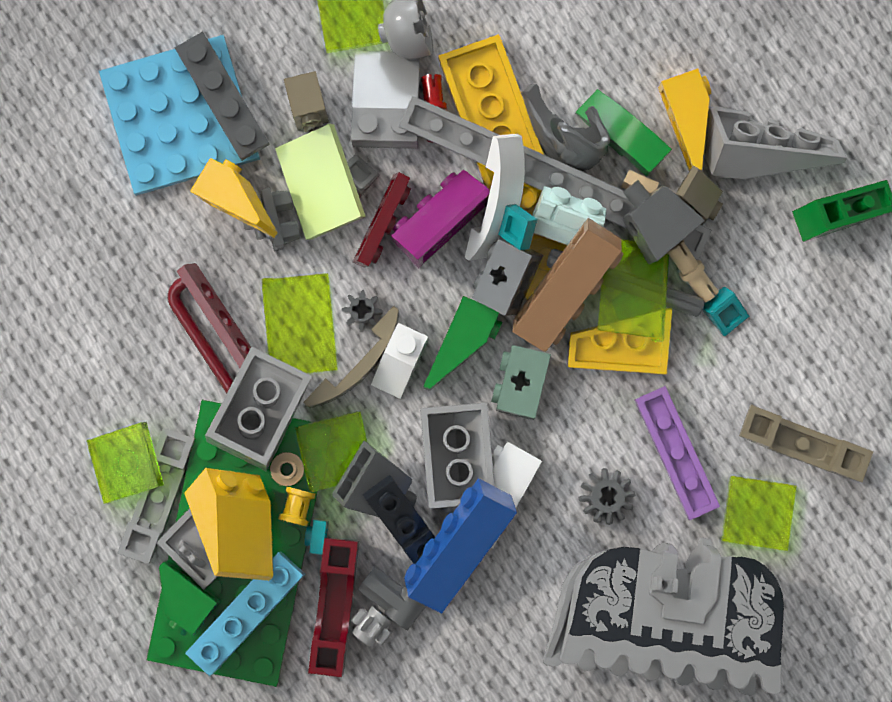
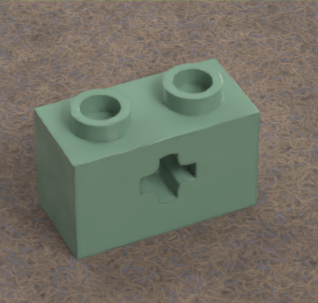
M512 345L510 352H503L499 370L505 371L503 383L495 384L491 402L497 403L496 411L530 420L536 418L551 354ZM519 373L525 374L524 380L529 382V386H523L521 391L515 390L516 384L511 382V378H517Z

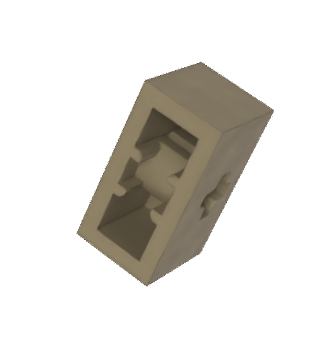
M316 71L283 79L297 130L304 129L305 133H310L323 127V124L329 123Z

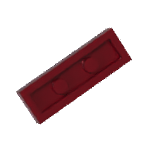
M400 172L392 176L352 261L353 263L365 268L369 267L370 263L376 264L383 250V246L379 245L384 233L389 235L397 221V217L393 214L398 204L403 205L410 194L411 188L407 186L410 177Z

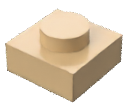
M629 170L621 188L627 189L639 180L651 194L657 189L659 182Z

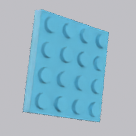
M224 35L208 39L241 95ZM175 49L99 71L135 196L198 178L210 158L222 164L226 159L237 166L260 160L259 153L257 152L241 161Z

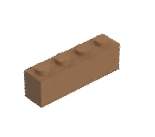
M587 218L515 316L512 332L544 352L548 350L551 344L557 345L566 332L564 327L569 320H576L585 306L583 302L589 294L595 295L604 281L602 276L608 268L613 270L623 256V252H621V238L592 219Z

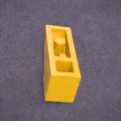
M697 68L663 80L658 87L689 171L692 166L702 171L710 100L708 95L711 94V87L707 77H701Z
M210 158L190 192L208 205L275 238L278 232L251 183L240 175L242 169L229 160L225 159L222 164Z

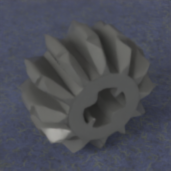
M601 469L602 481L592 472L589 474V478L594 486L588 483H582L580 486L583 490L590 492L589 495L578 497L580 502L590 501L591 505L583 509V513L589 514L594 509L597 510L593 517V521L596 523L601 520L603 513H605L606 524L611 525L613 524V512L622 521L625 519V515L620 508L633 510L634 506L631 503L625 502V498L635 497V491L624 492L623 489L631 484V480L625 479L619 484L618 480L621 472L618 470L613 473L611 480H609L608 469ZM606 487V491L612 489L615 493L612 496L614 503L608 506V502L602 504L599 500L602 497L600 490Z

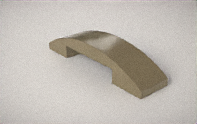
M395 306L371 329L372 333L380 340L336 387L325 378L303 402L310 409L338 399L351 391L371 373L381 360L397 326L399 310Z
M754 405L749 406L739 434L740 437L767 449L858 482H863L874 452L783 419L780 415Z

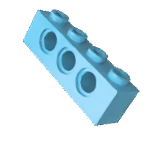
M278 552L273 557L272 579L270 581L253 579L185 654L209 676L213 675L306 574L284 553Z

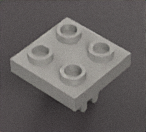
M189 508L156 543L205 590L218 576L214 575Z

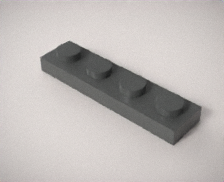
M203 31L176 46L175 50L241 161L269 146L268 140Z

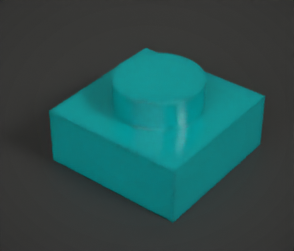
M517 204L506 205L498 235L518 250L529 249L538 219Z
M313 520V526H307L305 546H310L309 553L323 554L324 538H327L329 521Z

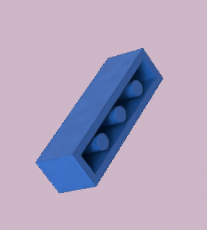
M479 478L472 488H467L453 514H448L444 519L439 533L434 539H430L426 543L420 559L406 571L404 580L408 597L442 614L517 514L512 495Z

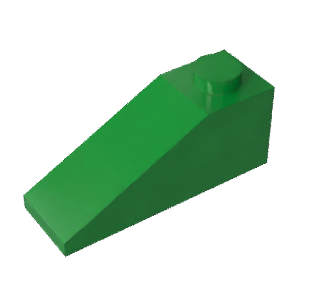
M888 180L814 200L792 211L802 241L805 242L892 213V191Z
M462 297L423 386L424 389L431 391L485 346L488 338L495 340L502 325V321L497 320L499 312L468 297Z

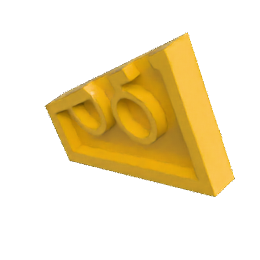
M672 308L571 332L567 366L571 368L667 374Z

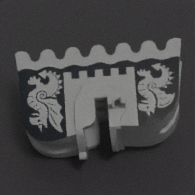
M700 538L698 546L687 559L685 569H677L678 553L676 548L669 543L657 545L652 552L634 547L608 549L588 556L573 566L562 583L554 624L543 663L546 666L552 667L559 666L562 663L577 664L579 669L583 671H591L597 664L599 668L609 669L616 676L625 675L630 668L633 673L641 674L644 679L649 681L657 680L661 673H663L665 677L674 679L681 686L689 685L695 675L700 683L706 684L712 690L723 688L728 678L732 687L738 689L740 693L749 696L756 694V675H758L763 690L769 694L777 695L781 693V650L784 619L783 593L778 580L764 564L746 557H721L717 548L712 546L711 539Z

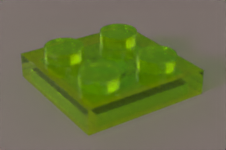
M361 411L295 427L309 491L315 492L337 486L363 441L367 442Z

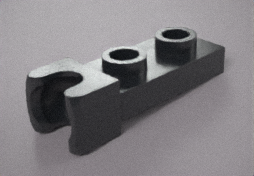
M389 475L362 495L412 563L416 564L420 559L417 554L418 548L422 544H426L430 539H434L435 535Z

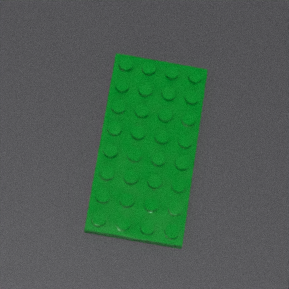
M202 400L194 434L195 441L190 452L176 522L190 508L184 494L185 491L205 468L260 475L271 506L272 558L278 552H282L302 570L307 547L305 546V533L307 526H311L331 425L292 418L274 458L282 453L297 455L303 462L304 474L298 483L292 486H283L272 478L270 471L271 463L267 471H264L206 441L205 435L222 403ZM284 463L281 466L282 474L285 476L292 474L293 466L290 463ZM286 487L315 494V498L311 499L306 516V520L309 521L307 526L278 519L279 514L284 512L288 497ZM168 556V562H170L172 565H174L176 568L182 571L185 575L191 578L170 556ZM218 576L205 590L221 602L195 635H190L187 632L185 636L175 631L169 625L171 619L165 615L161 588L146 660L204 672L185 653L253 579ZM299 582L214 673L215 675L274 687L278 686Z

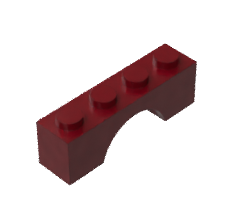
M324 538L319 600L311 645L309 674L342 677L344 675L360 541Z

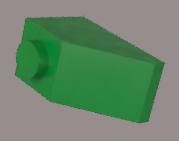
M165 561L160 565L159 571L165 615L171 619L169 625L183 636L187 632L190 635H195L221 601L208 591L203 590L195 581L170 562Z

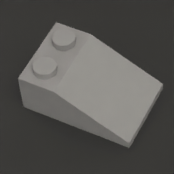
M355 51L351 142L353 147L418 148V136L399 128V124L411 97L419 98L420 59L399 57L390 51Z
M251 347L205 435L206 441L267 471L312 376Z

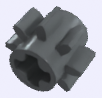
M364 290L361 291L360 297L356 299L352 295H348V299L351 302L350 307L342 308L343 313L351 314V318L347 320L346 324L351 326L354 322L358 323L360 332L364 331V325L368 323L374 327L376 325L375 315L383 314L382 309L374 308L378 297L374 296L369 300L366 298ZM360 303H366L367 309L371 310V313L365 314V319H359L358 313L353 312L354 309L360 308Z

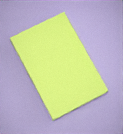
M327 124L275 148L306 240H312L366 217L334 124Z

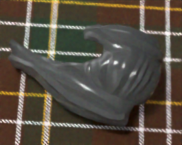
M530 84L521 92L534 133L546 156L577 170L585 171L597 165L607 154L610 135L594 106L588 107V110L585 112L591 124L590 127H571L547 108L537 84Z

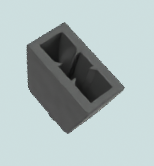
M637 180L623 191L624 195L634 206L623 217V221L648 264L658 261L704 222V219L665 185L650 194L641 182Z
M363 441L332 493V496L343 507L378 517L362 494L390 475L413 507L417 500L416 494L408 490L412 484V479L366 441Z

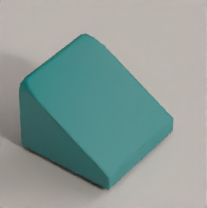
M722 287L718 294L714 295V298L704 302L702 311L725 337L750 316L736 294L728 288Z

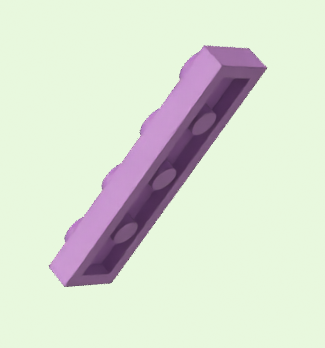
M666 386L635 399L636 406L688 520L719 508L720 505Z

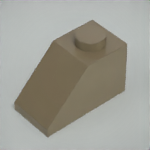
M692 166L678 188L676 195L704 219V222L700 224L702 226L708 218L714 221L723 203L718 201L723 191L699 168Z

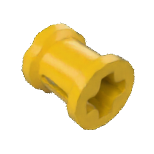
M286 487L288 497L284 512L279 514L278 519L307 526L309 521L306 520L310 501L315 498V494Z

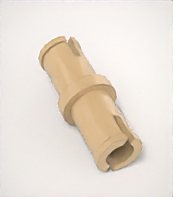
M681 240L667 252L680 270L679 276L685 282L687 281L697 296L702 298L704 302L711 300L715 297L714 295L718 294L717 287L713 285L704 272V264L701 260L695 259L684 240Z

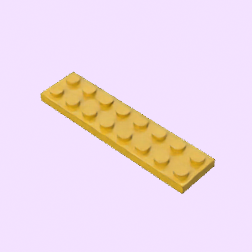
M499 34L438 55V60L459 117L499 135L519 134L522 136L523 146L543 154ZM476 162L483 183L490 190L494 172L486 168L485 165ZM524 183L520 207L532 215L542 191ZM535 233L533 234L530 249L542 254L543 258L526 293V300H528L551 269L547 266L550 251L552 249L564 251L567 247L566 244Z

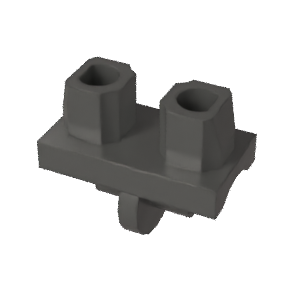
M270 187L261 189L262 205L278 232L275 238L270 236L273 251L283 250L284 244L300 239L297 221L293 220L279 224L277 216L279 212L293 209L290 191L271 192ZM243 223L245 230L254 229L257 240L266 238L265 233Z

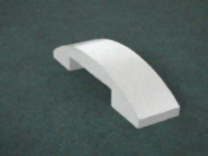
M519 134L498 135L492 138L486 168L493 171L494 176L482 227L471 228L465 254L467 260L487 258L490 246L497 242L498 238H502L498 234L506 205L517 204L520 206L525 158L522 136Z

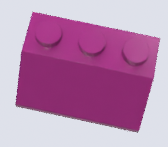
M464 169L458 175L455 172L448 175L440 184L443 188L434 197L431 194L424 197L416 206L419 211L410 219L404 216L392 229L395 232L391 235L392 241L418 269L487 206L490 190Z

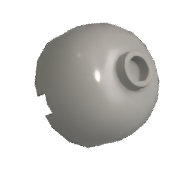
M392 0L384 11V23L378 24L382 43H388L392 52L399 57L420 59L433 54L430 25L427 26L425 18L427 11L423 0Z

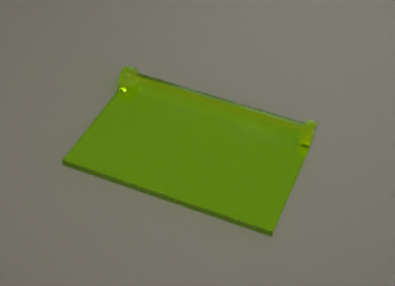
M621 239V252H623V256L613 270L608 268L602 276L604 281L600 289L597 330L651 337V340L654 342L664 341L669 254L666 253L658 261L648 264L635 241Z
M328 273L261 279L268 355L305 373L338 370Z

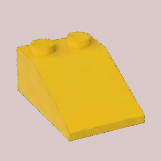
M205 468L184 494L214 575L270 581L273 577L271 506L260 475Z

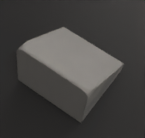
M355 154L347 163L359 198H361L380 174Z

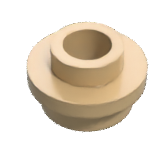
M293 453L279 454L271 463L270 471L272 478L283 486H292L298 483L304 474L302 460ZM284 463H290L293 466V472L289 476H285L281 472V466Z

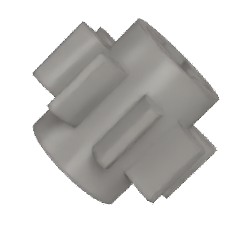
M372 606L369 611L364 608L360 609L351 620L357 625L352 633L369 647H372L376 641L383 645L393 633V631L387 628L392 620L375 606Z

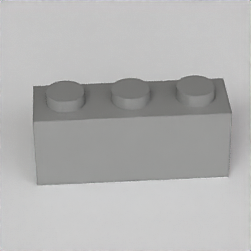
M487 402L420 408L429 509L457 507L465 490L469 487L472 488L478 478L494 486Z

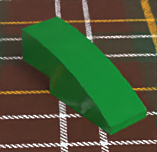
M598 89L575 112L590 127L591 124L585 112L588 110V107L594 106L610 135L609 146L621 157L625 156L646 177L672 150L640 120Z

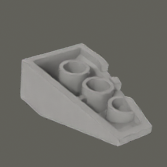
M709 106L705 158L712 176L722 179H748L842 164L847 159L839 140L802 128L792 133L779 126V121L769 119L768 124L765 125L749 120L751 113Z

